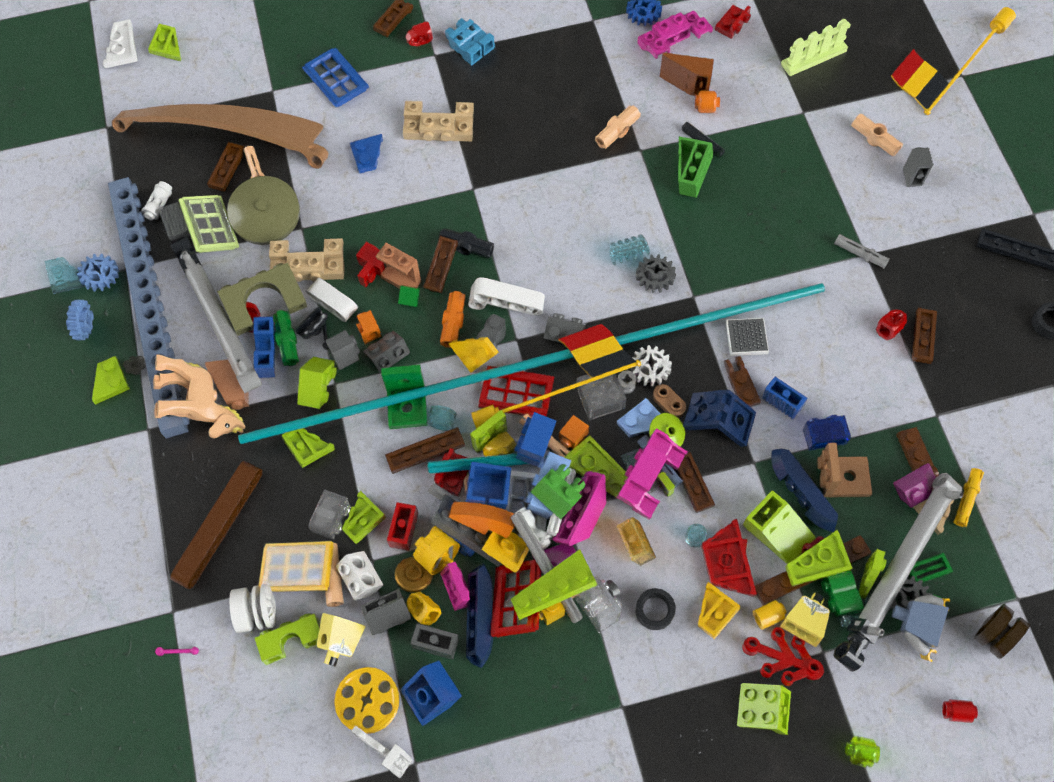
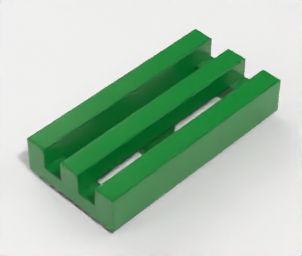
M941 553L916 562L909 577L915 576V582L923 580L922 583L950 574L953 570L945 554ZM939 559H942L943 561L942 563L927 567L916 572H914L913 570L914 568L937 561ZM942 567H946V569L943 571L928 575L920 579L917 578V576L928 573L930 571Z

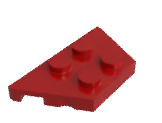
M734 519L701 545L709 580L716 587L754 597L757 595L738 520ZM727 536H732L736 538L727 539ZM731 543L730 552H725L726 544ZM726 554L729 555L728 565H724ZM742 555L744 573L729 576L722 575L723 568H727L729 572L739 573Z

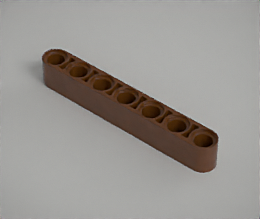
M246 461L240 463L172 571L171 581L187 589H191L196 584L259 482L263 472L262 469Z

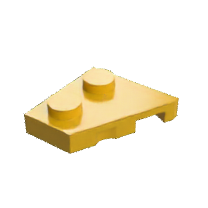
M488 337L471 338L465 341L454 340L449 344L470 373L499 353Z
M708 582L701 606L698 627L715 639L740 610V605Z

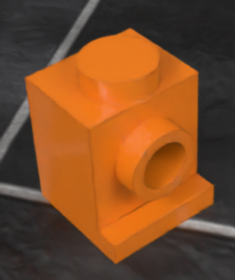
M371 310L357 315L359 323L356 326L364 344L382 337Z

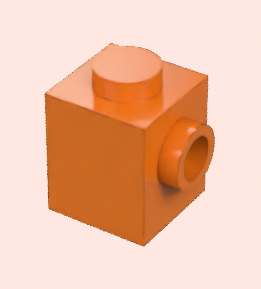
M573 415L559 432L560 443L566 448L574 449L588 435L589 426Z

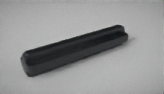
M685 122L682 125V131L691 138L712 143L713 154L716 157L721 158L725 149L689 122Z

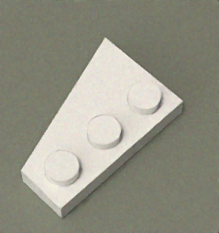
M130 19L113 23L109 38L111 40L110 45L106 49V59L103 60L104 68L138 61Z

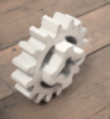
M648 345L647 350L641 347L640 353L634 352V357L632 358L635 361L640 360L641 362L640 367L630 368L635 376H638L637 382L643 380L644 386L648 382H650L651 386H654V382L660 385L662 379L667 380V374L671 372L672 362L668 361L669 355L664 356L665 350L659 352L657 346L653 350Z

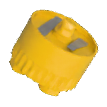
M434 526L426 537L422 536L415 543L417 549L413 556L431 575H435L441 572L448 563L453 562L454 557L459 551L460 544L440 528Z

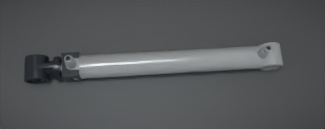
M188 237L170 244L244 393H247L263 385Z
M948 473L940 474L933 481L932 487L934 489L865 608L859 618L854 617L847 628V631L850 632L847 636L849 641L840 643L834 650V658L851 672L858 670L864 663L865 657L861 653L862 649H867L869 643L875 644L878 637L884 635V630L880 629L879 626L950 502L963 497L962 487Z

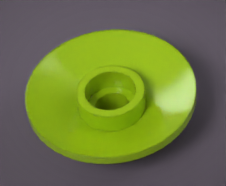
M662 413L651 421L649 427L650 437L657 428L666 433L678 446L683 444L685 429L678 417L670 413Z

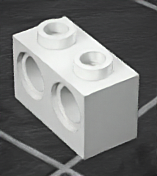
M364 551L347 554L336 565L354 600L373 596L383 586L382 581Z

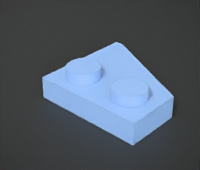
M645 398L617 420V425L628 437L638 436L641 433L648 434L651 421L661 413Z

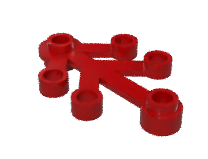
M780 627L773 629L771 638L776 641L782 652L760 644L759 640L755 637L746 638L742 645L743 652L749 656L761 653L779 660V662L774 664H763L760 673L765 678H770L774 673L792 666L799 668L800 670L794 673L791 671L783 673L781 682L785 686H791L795 681L805 677L809 680H817L824 674L823 665L818 660L811 658L804 646L805 641L797 636L793 637L791 646L798 651L802 660L794 656L784 639L785 632ZM775 632L779 633L781 637L776 636ZM795 640L800 641L801 645L797 644ZM764 668H768L771 672H766ZM785 676L790 677L791 681L786 680Z

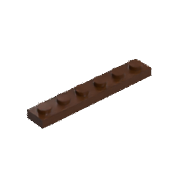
M861 535L843 543L851 564L871 554ZM787 571L755 585L757 597L762 606L817 580L792 586Z

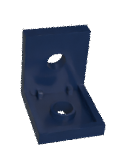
M729 389L693 393L683 427L686 430L718 428L740 447L747 446L756 411Z

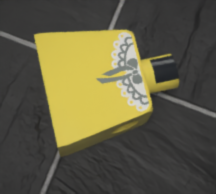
M814 593L811 599L807 596H802L780 627L817 647L824 637L830 610L822 605L824 597L818 593Z
M323 613L317 648L327 650L324 663L336 667L339 655L351 657L363 634L365 625Z

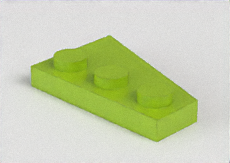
M838 530L785 566L792 586L853 569Z

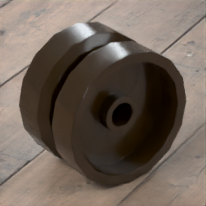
M1006 604L1001 605L993 612L974 636V639L983 646L992 642L990 652L998 659L1003 658L1009 653L1030 627V624L1022 617L1012 620L1014 611Z

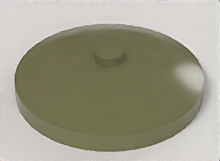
M259 176L243 182L235 189L228 202L227 214L232 228L242 239L257 245H269L270 241L283 240L295 229L300 217V205L294 190L286 182L271 176Z

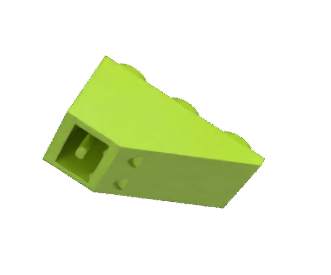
M773 490L746 517L742 525L786 564L796 559L802 553L805 543H810L816 538L791 506Z

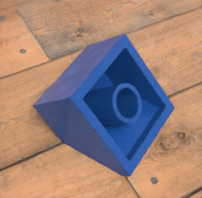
M440 661L422 667L400 689L422 726L449 709L462 697Z

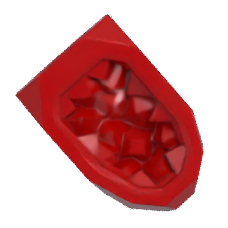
M428 21L414 25L407 32L406 40L409 45L420 46L428 44L433 40Z
M896 309L885 314L878 321L876 327L878 335L885 340L893 339L906 325V313Z

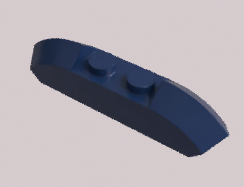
M782 448L772 450L771 459L774 472L780 481L785 480L786 487L797 496L800 506L806 508L807 511L804 514L820 528L834 532L838 514L790 450Z
M484 563L468 574L470 600L467 602L466 658L471 664L480 668L486 663L493 645L491 623L494 587L490 573Z

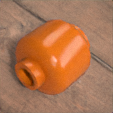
M702 90L695 96V109H698L699 113H714L716 107H720V97H717L715 91Z

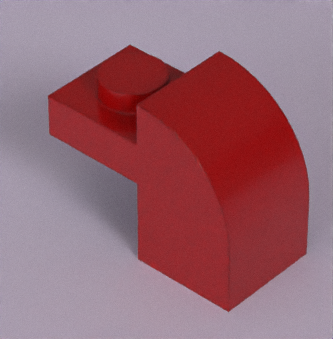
M368 242L356 254L358 264L363 266V269L357 276L360 285L367 287L369 283L374 281L376 274L381 276L386 268L385 263L376 258L380 250Z

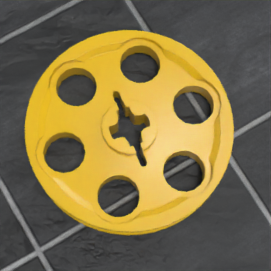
M372 667L359 668L349 673L340 682L334 699L335 710L340 721L350 730L357 726L367 734L378 732L388 726L397 714L399 708L398 688L393 679L384 671ZM364 673L371 675V681L366 685L360 683V677ZM383 681L390 683V690L386 693L379 691V685ZM347 686L354 689V693L350 698H344L342 695L343 689ZM368 695H370L372 703H367L366 706H364L362 698H367ZM384 703L392 705V711L387 715L382 714L380 710ZM347 708L355 710V716L350 720L344 718V711ZM367 716H372L375 720L371 728L363 726V720Z

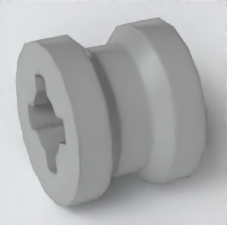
M627 370L622 371L617 378V389L623 394L633 392L636 386L635 374Z

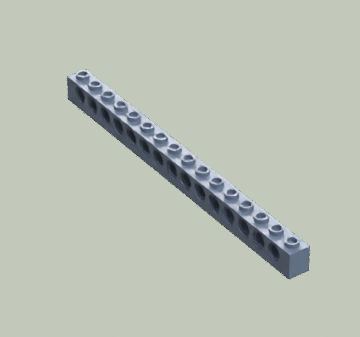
M129 177L109 182L108 187L154 405L158 400H184L183 396L181 397L180 395L182 386L179 384H169L161 389L153 388L154 375L174 372L171 370H156V354L173 359L175 354L172 347L170 348L169 343L172 341L169 332H166L168 323L166 317L162 314L165 309L162 301L159 300L161 291L155 282L158 281L157 274L152 269V266L155 264L152 256L149 255L151 246L149 241H146L148 233L146 227L142 224V222H145L143 213L139 210L142 206L139 198L136 196L138 188L135 183L132 184ZM166 415L162 418H157L160 432L165 438L189 432L187 425L190 424V421L187 417Z

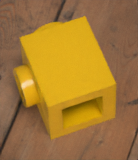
M561 602L539 611V619L544 620L546 625L565 616V609Z

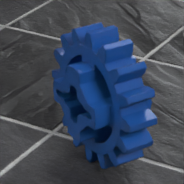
M630 0V2H627L626 8L628 19L632 18V23L637 22L638 26L641 23L644 26L647 23L653 25V21L658 22V18H661V1Z

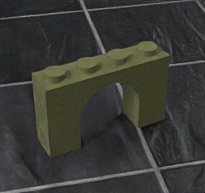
M288 263L277 264L271 270H262L256 276L242 278L238 283L225 285L217 291L237 336L254 330V324L246 309V302L249 295L257 289L270 288L277 291L281 295L289 314L307 308L306 300Z

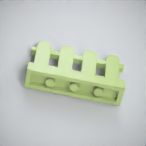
M842 19L838 22L837 27L833 28L831 25H828L821 34H818L816 31L812 32L805 41L802 38H798L793 46L790 47V57L782 60L781 66L789 76H792L847 52L848 46L843 40H846L847 36L845 34L851 24L846 19Z

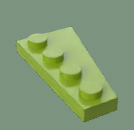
M590 435L564 457L571 460L569 468L574 469L583 477L587 471L604 474L606 491L617 497L627 478L624 475L626 471Z

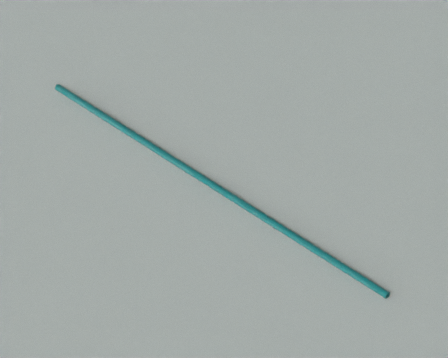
M823 283L616 336L615 338L620 345L822 293L825 292V286ZM569 349L240 434L238 435L239 442L244 444L566 360L574 356Z

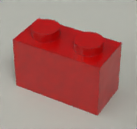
M396 503L387 537L389 547L410 551L419 515L417 506Z

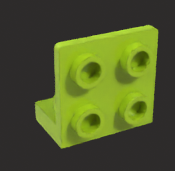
M742 683L737 726L769 729L778 734L788 735L791 691L782 685Z

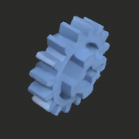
M93 254L91 259L87 256L86 262H80L82 267H77L79 272L77 276L81 285H85L87 290L92 287L94 292L97 288L103 291L105 286L110 289V283L116 284L114 278H119V268L115 260H111L109 255L105 258L103 254H100L99 257Z
M74 300L67 311V330H70L69 335L72 336V339L85 340L89 338L88 334H91L94 315L92 310H89L90 304L87 301Z

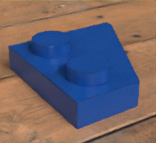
M382 134L350 142L359 174L377 168V159L380 155L381 142H383Z

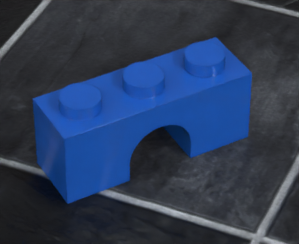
M254 317V369L259 378L275 377L273 317Z

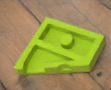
M158 24L148 48L150 54L181 61L175 27Z
M116 356L97 364L92 401L95 405L130 389Z
M304 428L282 435L283 441L302 468L335 450V446L332 443L328 444L320 440L319 436L308 433Z
M362 491L358 493V500L355 506L351 507L349 517L345 520L342 527L343 532L355 544L360 542L386 518L385 514Z
M879 549L866 561L858 590L862 599H866L880 571L883 572L886 566L885 552Z

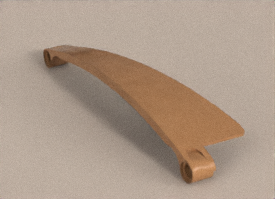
M217 104L164 105L123 110L112 120V126L118 132L126 131L133 121L184 123L237 132L290 150L299 151L307 158L309 165L315 169L321 168L329 155L324 147L313 143L323 130L322 124L301 117L264 109Z

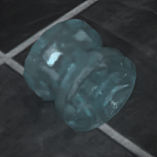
M701 524L690 525L685 535L687 544L694 548L700 547L705 542L707 530Z

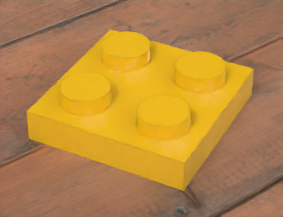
M493 531L481 549L515 573L519 570L529 551L524 540L515 533L511 532L508 538H505Z

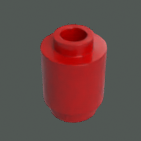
M949 699V701H944L942 705L944 719H949L951 722L973 723L974 719H977L978 709L972 701Z

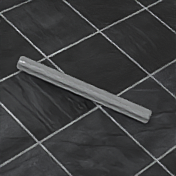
M517 512L511 516V520L545 575L554 567L522 513ZM572 597L561 601L573 623L583 618Z

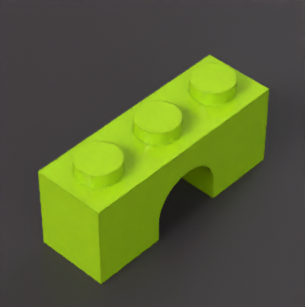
M311 613L300 616L299 620L295 622H284L279 626L280 628L262 631L259 634L260 636L255 637L261 660L264 664L268 665L286 658L284 645L292 637H299L306 649L317 645L320 622L315 614L311 615Z

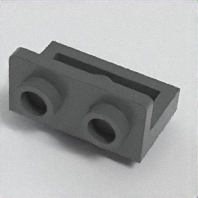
M554 313L553 316H548L544 338L560 342L558 339L584 330L586 323H582L583 319L572 317L571 320L564 319L565 315Z
M393 330L385 334L376 343L371 344L363 352L375 365L377 371L381 373V368L391 367L408 355L410 350L404 339Z

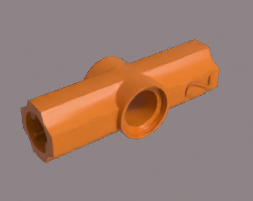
M459 291L449 294L447 309L443 313L440 345L446 348H451L449 344L454 340H458L459 330L463 326V309L466 296Z

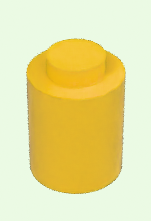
M774 600L753 610L752 613L758 627L763 630L784 620L787 611L781 602L778 603Z

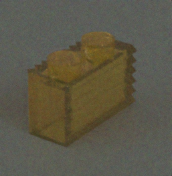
M631 517L617 525L616 528L620 532L619 535L622 536L621 539L625 543L624 546L628 550L627 553L630 554L631 561L641 566L656 558L643 527L637 519Z

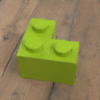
M313 356L300 368L298 405L320 409L324 403H327L329 398L327 385L336 376L334 360Z

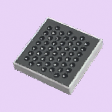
M764 318L726 320L730 356L769 353Z

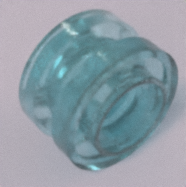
M431 406L427 424L432 428L442 431L453 429V421L456 419L457 413L445 406Z

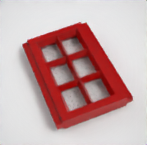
M487 365L486 370H490L497 367ZM520 371L483 381L478 408L483 409L494 405L495 408L498 407L499 410H503L552 392L554 376ZM551 397L506 413L523 416L529 414L532 417L533 413L536 412L547 417Z
M536 560L523 562L516 573L504 565L496 568L491 623L492 637L535 632V630L539 629V612L519 620L511 602V598L541 578L542 570Z

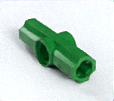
M279 310L273 314L276 342L278 348H280L283 365L295 366L300 361L296 347L298 343L294 328H292L291 316L289 311Z

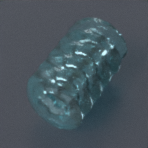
M639 234L637 238L632 236L630 240L625 238L623 242L618 240L617 245L615 242L610 243V258L614 266L617 259L622 264L624 257L629 262L630 256L636 260L637 254L641 258H643V252H646L648 256L650 255L648 243L642 234Z

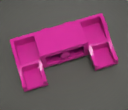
M694 10L685 15L680 12L676 15H671L661 22L655 23L651 31L638 36L637 44L642 50L648 51L657 59L658 55L662 53H670V46L689 38L691 32L699 39L702 34L712 33L713 27L705 17L700 18Z
M656 428L643 450L639 448L634 456L636 462L626 470L624 475L627 478L616 498L633 507V511L650 520L660 501L647 492L652 487L664 463L677 470L687 451L674 443L666 433Z

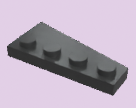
M445 494L439 502L431 523L496 566H499L501 564L499 561L481 550L490 534L487 532L484 535L449 518L454 501Z

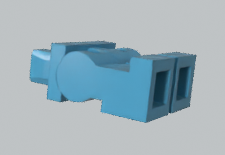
M461 18L456 23V30L450 27L445 30V37L449 40L450 47L457 53H460L462 58L471 66L480 60L482 55L485 56L495 48L494 36L490 33H485L471 19L465 21Z

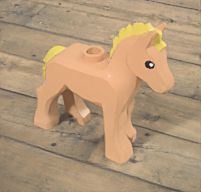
M156 354L155 369L160 371L171 370L174 372L154 375L153 388L161 389L169 384H179L188 390L186 400H158L154 408L155 418L174 415L196 421L212 422L214 424L208 431L211 438H217L231 432L237 433V431L243 433L245 425L242 417L239 416L240 414L236 413V410H231L228 406L223 407V405L215 403L217 391L213 390L212 376L206 369L198 364L187 363L183 359H173Z

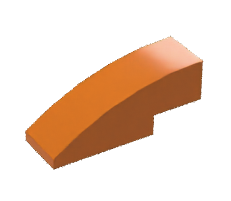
M453 502L449 518L484 535L488 530H491L508 538L515 527L511 520V516L514 513L481 503Z

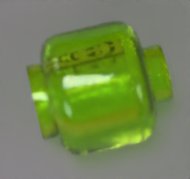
M854 736L851 742L846 743L845 754L849 756L850 762L853 765L871 768L875 763L879 762L880 747L876 745L874 739Z

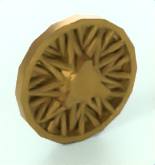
M414 557L403 559L395 569L397 585L407 592L425 590L433 579V575L417 562Z

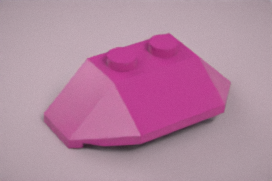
M587 471L584 477L581 478L582 480L578 485L583 481L585 482V488L579 493L582 497L562 518L557 535L552 536L554 542L572 546L590 537L606 505V480L604 474Z

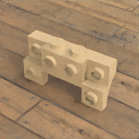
M405 101L404 139L472 141L474 103L456 102L455 113H423L422 101Z
M324 239V252L289 253L290 244L288 240L270 241V270L277 264L288 263L297 282L302 280L316 281L317 278L322 280L344 279L343 239Z

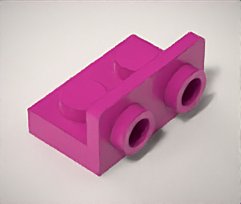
M456 562L448 563L440 574L454 611L467 607L470 594L461 569L457 567Z

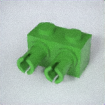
M561 464L556 471L551 469L531 491L534 496L560 519L582 497L579 493L585 488L584 481L578 485L582 480L581 478H575L570 485L564 480L570 474L569 467L563 471L567 466L565 464Z

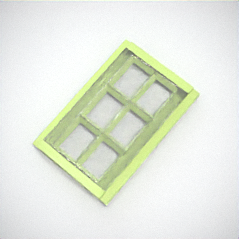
M194 196L179 199V204L196 252L235 250V248H239L221 196Z

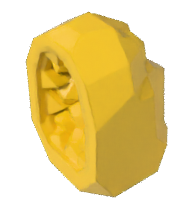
M508 432L499 433L485 445L483 455L486 457L512 454L515 452L516 442Z
M421 592L411 593L407 599L408 611L420 624L431 625L442 614L439 605Z

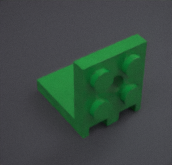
M421 365L381 368V376L387 396L425 386ZM426 396L387 406L390 430L428 426ZM405 405L413 407L410 412H403L402 408Z

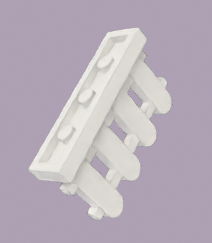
M357 726L351 731L364 743L384 756L385 759L382 765L401 778L413 760L402 748L395 744L390 751Z

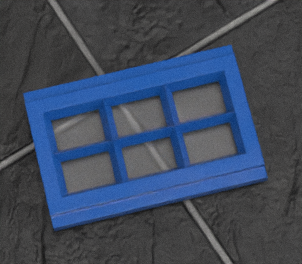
M336 48L330 49L302 67L335 108L342 106L369 88V85Z

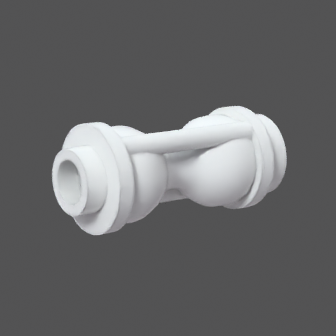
M163 181L155 185V189L148 202L141 210L143 216L149 220H157L159 218V208L164 207L167 199L172 194V187Z
M526 507L521 508L517 512L522 513L543 550L552 543L550 541L552 536L535 525V517L530 509L527 510Z

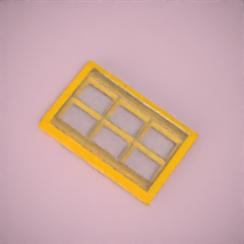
M333 542L266 544L263 551L258 586L261 588V585L269 584L272 592L327 591L331 573Z

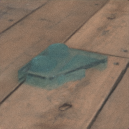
M64 257L44 261L53 294L85 287L79 281L77 276L78 270L71 266Z

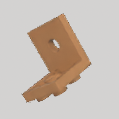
M828 443L826 448L822 450V454L818 457L817 462L818 469H821L820 487L823 488L822 494L824 497H870L872 495L867 457H838L837 443ZM844 473H851L854 480H846Z

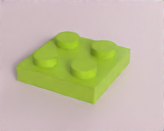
M502 410L470 433L472 447L477 453L483 451L485 445L499 433L507 432L506 415Z

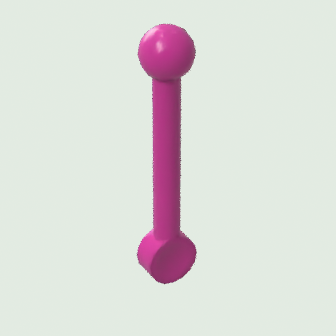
M158 647L155 653L158 656L170 653H191L196 655L199 649L198 647H192L191 649H163Z

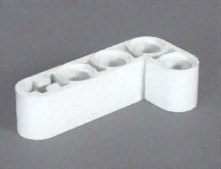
M477 278L471 287L468 306L472 309L481 310L485 308L486 304L536 316L543 313L545 295L538 291L488 278Z

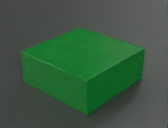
M401 285L398 304L417 307L420 288Z

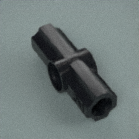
M443 228L439 234V237L442 236L458 241L456 250L460 254L466 256L474 254L488 259L493 254L494 243L479 239L471 232L464 231L459 233Z

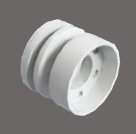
M263 584L261 588L258 585L253 586L252 595H250L247 587L231 590L229 599L230 614L234 630L237 633L252 631L254 621L259 630L263 629L264 626L267 628L275 626L276 604L269 584Z

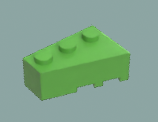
M679 136V193L697 198L713 158V145L710 142Z

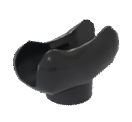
M321 307L315 308L296 327V333L303 339L319 335L322 327L327 322L328 313H323Z

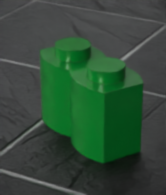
M851 570L823 578V581H821L822 589L828 594L830 601H828L829 609L836 617L860 612L864 609Z

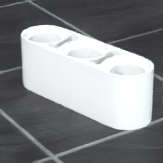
M317 278L306 290L307 295L312 300L344 322L358 309V306L350 298L321 278Z

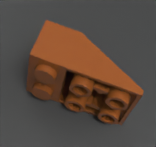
M662 53L659 77L687 94L696 96L702 90L709 91L714 59Z

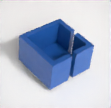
M536 412L533 413L531 418L527 417L521 431L524 436H520L514 449L517 452L515 458L538 466L544 457L556 420Z
M471 462L465 502L481 503L506 510L511 467Z

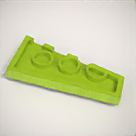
M579 549L511 598V602L519 620L595 587L597 583Z

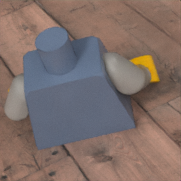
M931 594L917 597L914 601L908 603L906 609L895 605L892 612L893 618L902 621L900 631L904 633L906 640L920 653L922 659L930 662L933 661L930 659V654L937 653L936 650L931 648L938 647L947 612L949 611V608L945 607V602H950L948 598H940Z

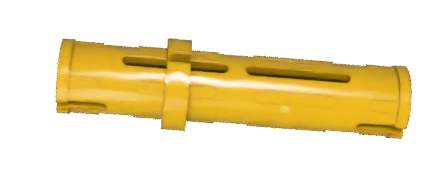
M972 468L969 479L964 484L963 497L954 519V524L957 526L967 527L975 498L981 490L980 483L984 471Z

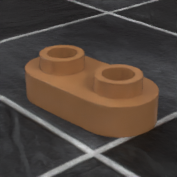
M661 384L654 389L653 399L666 413L673 414L678 418L684 415L686 410L685 402L669 386ZM664 391L666 395H661L660 392ZM673 405H678L680 408L676 409Z

